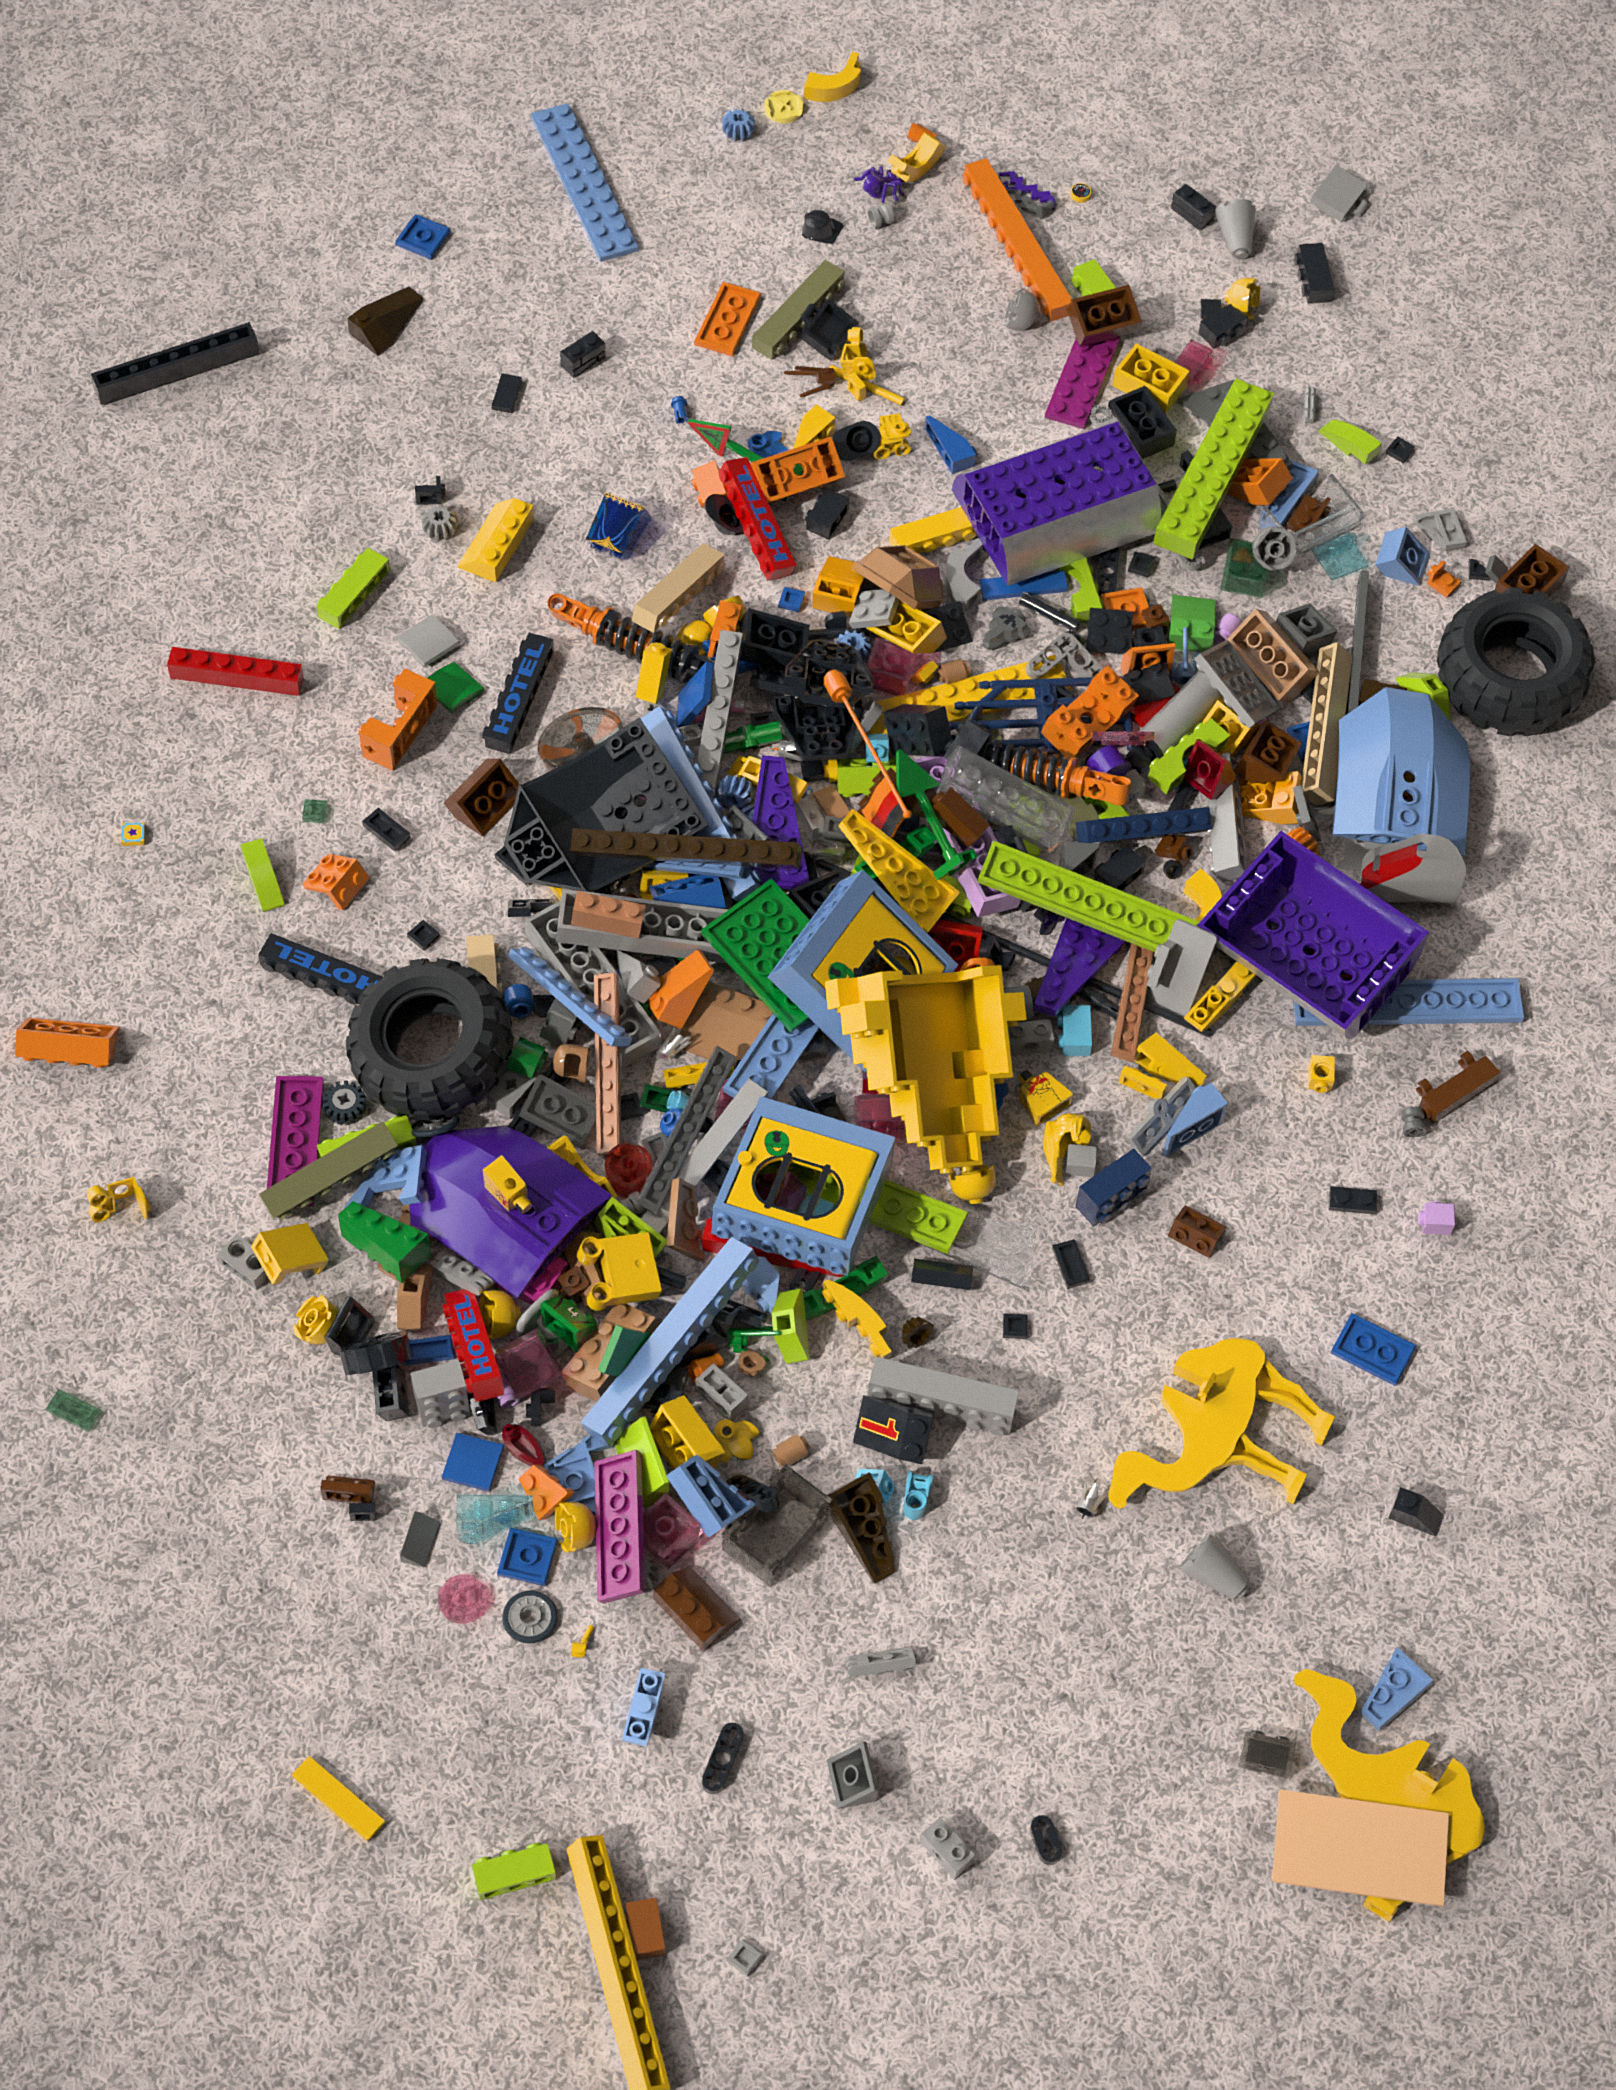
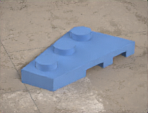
M1396 1647L1377 1685L1374 1686L1363 1706L1361 1715L1378 1731H1381L1432 1686L1433 1679Z

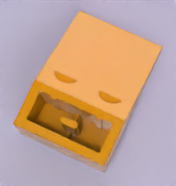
M828 556L813 590L812 608L830 613L845 611L846 616L851 617L858 595L862 592L866 581L864 576L852 569L853 561Z
M1299 771L1286 772L1284 778L1277 782L1250 783L1239 776L1243 817L1278 824L1298 823L1296 814H1299L1293 787L1302 784V777Z

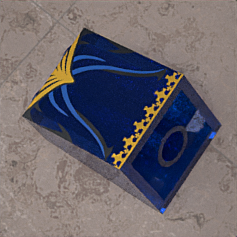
M605 492L586 540L591 544L590 548L602 552L604 549L609 551V555L621 560L622 557L628 559L652 517L645 507Z

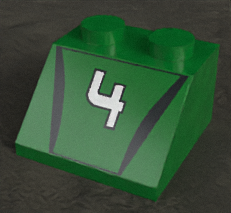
M562 1295L545 1300L540 1304L542 1325L576 1353L597 1328V1322L590 1314L587 1313L585 1315L579 1310L578 1305L573 1300H567Z

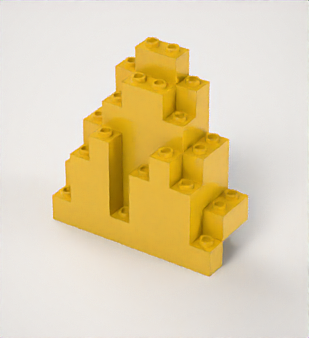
M1001 965L981 966L959 972L902 975V971H885L857 978H840L825 981L828 1010L837 1009V1013L841 1014L843 1035H851L854 1065L863 1064V1068H867L869 1090H877L878 1094L890 1095L892 1117H901V1120L905 1121L907 1143H915L917 1147H928L930 1170L940 1169V1174L954 1173V1168H960V1172L974 1171V1166L983 1165L980 1142L991 1141L990 1136L999 1135L994 1084H1002L1004 1079L1013 1077L1008 1027L1018 1026L1019 1021L1027 1020L1024 992L1004 993Z

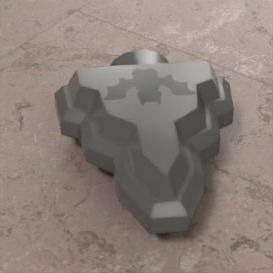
M1003 606L997 607L992 613L993 619L989 623L990 630L985 634L982 646L990 650L1001 646L1004 642H1013L1017 638L1023 639L1029 635L1031 630L1025 623L1026 619L1023 613L1015 608L1010 611Z

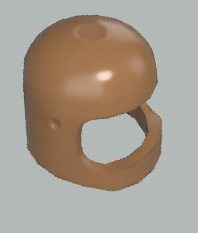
M572 1044L559 1046L553 1058V1068L556 1074L562 1077L576 1078L579 1082L585 1083L590 1060V1048Z

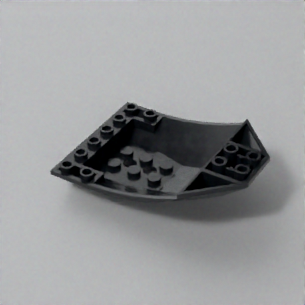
M639 717L583 754L522 785L519 784L504 846L527 882L561 889L594 892L621 880L655 860L575 855L571 852L573 828L694 836L709 825L670 762ZM642 796L646 797V804L642 807H637L635 804L636 800ZM619 808H626L628 811L624 819L616 818V811Z

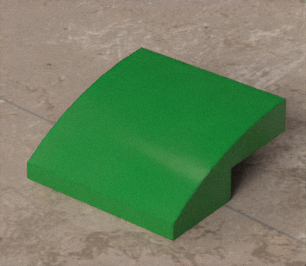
M456 662L440 668L427 677L436 684L437 701L450 713H453L465 701L471 702L485 690L482 685Z

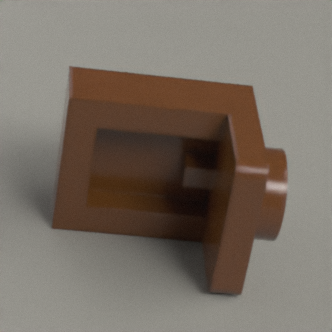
M1161 604L1143 609L1141 615L1148 627L1152 629L1162 626L1164 635H1166L1170 619Z
M1166 834L1154 850L1159 857L1176 859L1182 868L1186 867L1194 854L1187 837Z
M578 1266L573 1267L557 1278L562 1286L558 1290L565 1299H571L576 1304L582 1301L579 1293L589 1287L590 1283Z

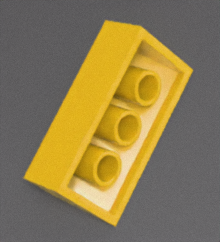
M516 498L496 503L457 567L497 582L534 521L533 505Z

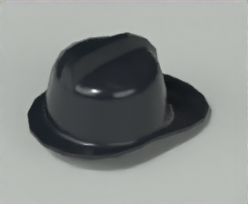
M813 210L805 214L802 236L808 240L834 244L844 225L840 221L830 218L829 214L823 210Z
M860 421L838 430L832 437L839 459L851 461L875 451L880 444L881 436L876 425L868 421Z
M720 494L709 495L705 500V509L709 517L714 521L717 530L725 535L744 532L743 526L735 514L732 502Z

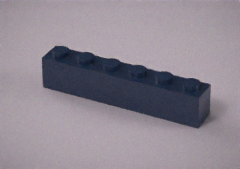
M1209 807L1076 822L1077 840L1080 843H1096L1212 829Z

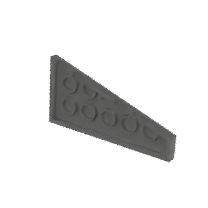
M1234 379L1178 399V404L1192 411L1194 417H1200L1208 423L1207 426L1210 428ZM1263 423L1248 454L1255 459L1282 458L1288 471L1292 470V461L1266 424Z

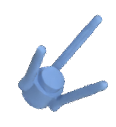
M1186 627L1183 628V662L1179 663L1176 669L1172 662L1171 667L1172 679H1176L1178 684H1186L1196 674L1197 662L1194 658L1192 666L1188 663V633ZM1195 652L1194 658L1199 655V652Z

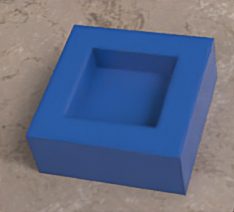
M784 587L778 608L799 613L805 592Z

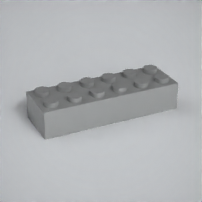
M880 1357L875 1358L868 1388V1396L935 1411L934 1417L942 1419L947 1424L955 1425L960 1423L966 1425L971 1430H980V1428L990 1430V1433L996 1436L1010 1434L1019 1390Z

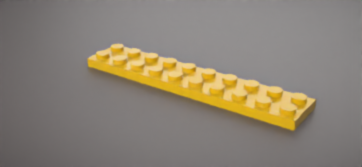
M1056 655L1047 656V658L1055 661ZM1029 662L968 677L948 685L946 683L878 701L877 703L882 706L883 710L867 734H887L888 736L883 712L902 704L945 706L948 722L963 721L972 710L954 709L955 702L979 701L992 689H980L979 682L1032 679L1025 670ZM1040 662L1036 667H1033V670H1039L1043 663ZM1059 662L1040 679L1066 678V675ZM1034 688L1006 689L994 700L1035 699ZM983 709L981 714L996 713L1007 709Z

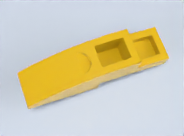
M738 755L728 775L734 777L737 774L740 778L745 777V781H750L751 785L758 786L761 760L751 756L746 758ZM787 772L793 802L798 803L809 784Z
M1236 962L1215 986H1211L1185 1015L1184 1019L1201 1032L1205 1031L1226 1013L1257 975L1239 962Z
M827 1279L824 1281L822 1294L829 1304L832 1302L836 1307L835 1314L841 1323L845 1322L848 1327L856 1323L858 1324L856 1329L862 1338L866 1337L870 1342L869 1349L875 1358H891V1350L882 1338V1335L886 1333L887 1326L879 1315L851 1290Z

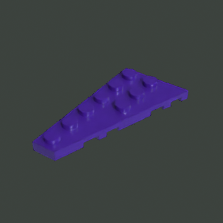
M762 755L753 822L772 841L798 843L802 847L800 870L751 868L760 875L762 879L760 882L761 886L772 878L781 889H794L810 880L784 757Z
M1066 917L1033 1010L1055 1017L1070 1002V999L1083 989V985L1087 981L1090 982L1108 964L1109 959L1114 954H1117L1121 947L1128 942Z

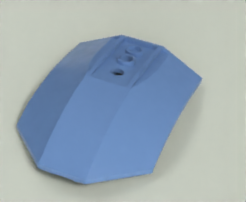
M1385 687L1338 721L1339 761L1332 836L1379 844H1392L1417 834L1437 835L1449 839L1464 858L1470 789L1468 742L1428 694ZM1411 772L1415 776V781L1412 783L1406 782L1403 774ZM1410 793L1413 801H1405L1402 794ZM1419 842L1417 850L1426 851V844Z

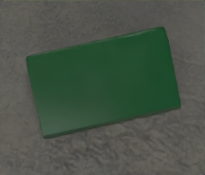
M644 1083L640 1107L666 1113L670 1110L667 1109L669 1095L672 1091H678Z

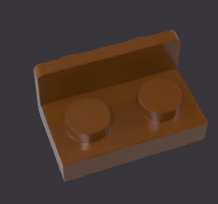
M1305 495L1288 522L1287 529L1310 539L1313 532L1318 533L1323 523L1321 519L1327 518L1331 507H1329L1331 498L1327 497L1324 503Z
M1184 1205L1174 1219L1168 1237L1209 1258L1227 1227Z
M328 1475L326 1480L321 1481L322 1499L347 1503H372L375 1481Z

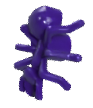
M882 166L877 171L875 167H871L863 172L861 177L854 178V181L865 179L863 184L864 191L874 198H881L882 203H885L888 187L893 188L892 196L895 201H898L896 195L897 185L898 193L902 197L905 196V193L902 191V183L905 181L897 178L891 172L892 170H887V176L884 177Z

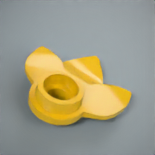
M728 1419L719 1421L714 1427V1436L721 1443L725 1451L721 1461L723 1463L728 1462L732 1455L740 1459H751L753 1457V1447L750 1439L755 1438L759 1434L757 1427L744 1420L736 1423ZM724 1427L730 1429L731 1433L729 1436H725L722 1433Z

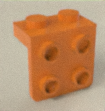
M328 854L321 859L319 865L307 876L303 887L306 890L326 893L338 909L344 910L370 877L357 859Z

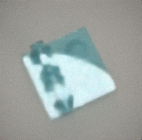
M1347 532L1340 537L1336 536L1334 539L1331 538L1325 543H1318L1317 546L1311 548V551L1331 581L1369 566L1354 544V541L1357 539L1354 532Z

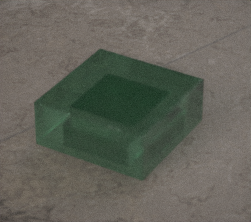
M305 799L302 821L325 823L328 802L326 800Z

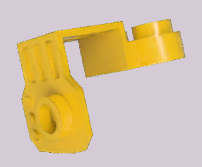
M853 327L848 330V341L851 344H845L840 360L843 375L848 377L855 372L861 380H873L876 377V370L873 360L866 357L867 346L863 342V328Z
M900 413L879 416L881 440L877 449L873 451L874 457L877 460L885 459L890 456L891 452H895L896 456L909 454L911 447L908 440L905 439L911 435L909 424L903 422Z
M134 1177L107 1184L106 1191L99 1185H94L88 1189L89 1215L93 1222L100 1223L107 1220L110 1213L116 1212L115 1200L134 1194L144 1219H148V1212L151 1211L150 1204ZM121 1185L128 1186L125 1192L121 1194L115 1193L117 1187Z

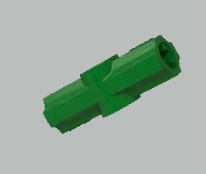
M778 721L759 726L753 724L744 725L737 728L736 731L728 732L724 754L740 750L741 752H746L747 749L756 750L762 745L782 741Z

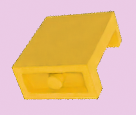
M308 1223L259 1232L251 1246L272 1285L281 1283L286 1274L313 1269L315 1274H320L329 1261L326 1252L322 1249Z

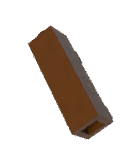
M1469 1051L1464 1052L1460 1055L1461 1059L1458 1060V1064L1464 1070L1436 1089L1432 1088L1431 1083L1426 1078L1418 1082L1419 1087L1416 1088V1091L1422 1097L1419 1107L1424 1109L1425 1119H1429L1433 1124L1497 1082L1501 1072L1487 1056L1476 1062Z

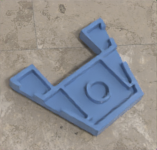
M420 1145L394 1150L395 1154L383 1161L380 1158L344 1209L352 1201L368 1207L374 1193L403 1188L399 1197L403 1205L421 1202L422 1195L420 1194V1189L423 1188L424 1184L421 1175L425 1172L427 1156L425 1148Z
M587 1435L579 1444L570 1450L568 1448L543 1465L550 1475H554L560 1480L559 1483L562 1486L573 1490L574 1494L565 1502L582 1503L595 1514V1469L590 1454L612 1448L613 1443L609 1447L591 1435Z

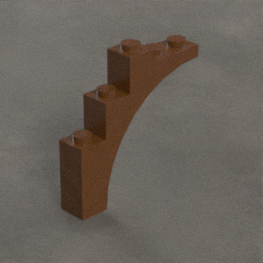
M890 767L887 773L897 790V775ZM881 771L872 779L874 784L870 787L868 796L865 795L857 803L859 806L857 812L863 817L865 816L862 810L869 803L876 787L884 779ZM952 787L945 792L941 790L937 793L934 789L924 791L942 828L958 838L967 847L978 840L990 824ZM915 795L902 798L907 810L911 811L913 815L927 819Z

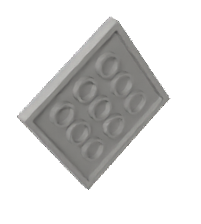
M1229 640L1200 653L1194 658L1197 662V668L1208 676L1211 680V686L1223 695L1226 705L1234 709L1238 714V720L1244 726L1250 728L1281 709L1278 702Z

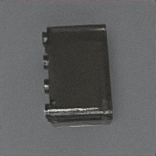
M786 1464L781 1470L776 1469L769 1479L771 1482L770 1487L778 1493L780 1499L779 1507L769 1512H763L754 1508L749 1515L745 1514L739 1522L729 1523L722 1532V1550L769 1587L774 1584L828 1521L832 1509V1499Z

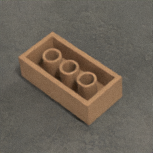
M1255 609L1226 639L1230 641L1248 666L1279 701L1292 702L1320 673L1266 611Z
M626 1303L615 1305L561 1371L568 1387L597 1402L617 1378V1376L598 1371L615 1326L620 1325L653 1333L659 1326L655 1317Z

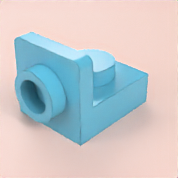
M858 1469L856 1478L870 1472L882 1494V1503H888L890 1494H892L894 1489V1483L886 1471Z

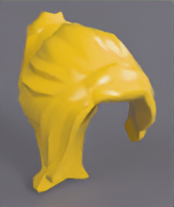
M1064 1113L1057 1120L1047 1121L1045 1124L1043 1152L1050 1167V1181L1053 1184L1058 1183L1060 1186H1064L1062 1164L1068 1150V1145L1077 1143L1078 1145L1088 1146L1090 1143L1091 1123L1083 1114Z

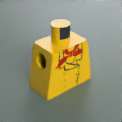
M1025 1070L1018 1076V1080L1023 1084L1020 1087L1018 1098L1036 1127L1071 1105L1073 1093L1048 1072H1042L1034 1077L1029 1070Z
M502 1155L483 1169L485 1188L507 1211H511L516 1207L521 1214H524L531 1209L533 1204L527 1198V1185Z

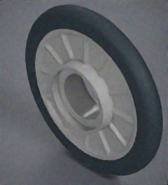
M523 1591L514 1595L506 1603L502 1614L503 1626L506 1632L516 1641L527 1644L537 1643L547 1638L553 1632L557 1623V1609L553 1601L545 1594L538 1591ZM528 1611H532L537 1615L536 1620L532 1623L523 1620V1615Z

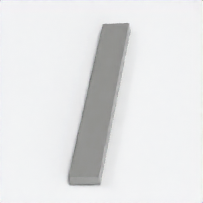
M748 1079L683 1163L675 1179L681 1178L696 1188L751 1117L760 1096L766 1097L768 1092L751 1079ZM671 1188L659 1212L654 1213L648 1209L641 1218L642 1221L659 1234L662 1233L669 1222Z

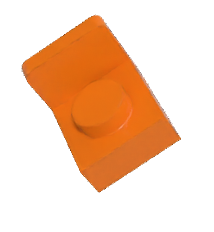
M1442 560L1438 565L1434 564L1428 571L1427 575L1429 578L1427 584L1448 598L1460 586L1461 581L1444 570L1446 562Z

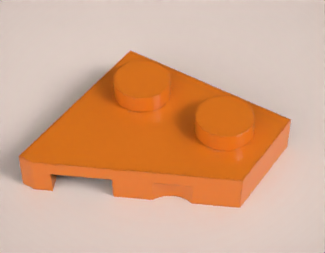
M541 1465L531 1466L519 1478L538 1520H546L555 1512L556 1507H560V1503H564L574 1494L571 1488L562 1486L559 1483L560 1480L554 1475H550Z

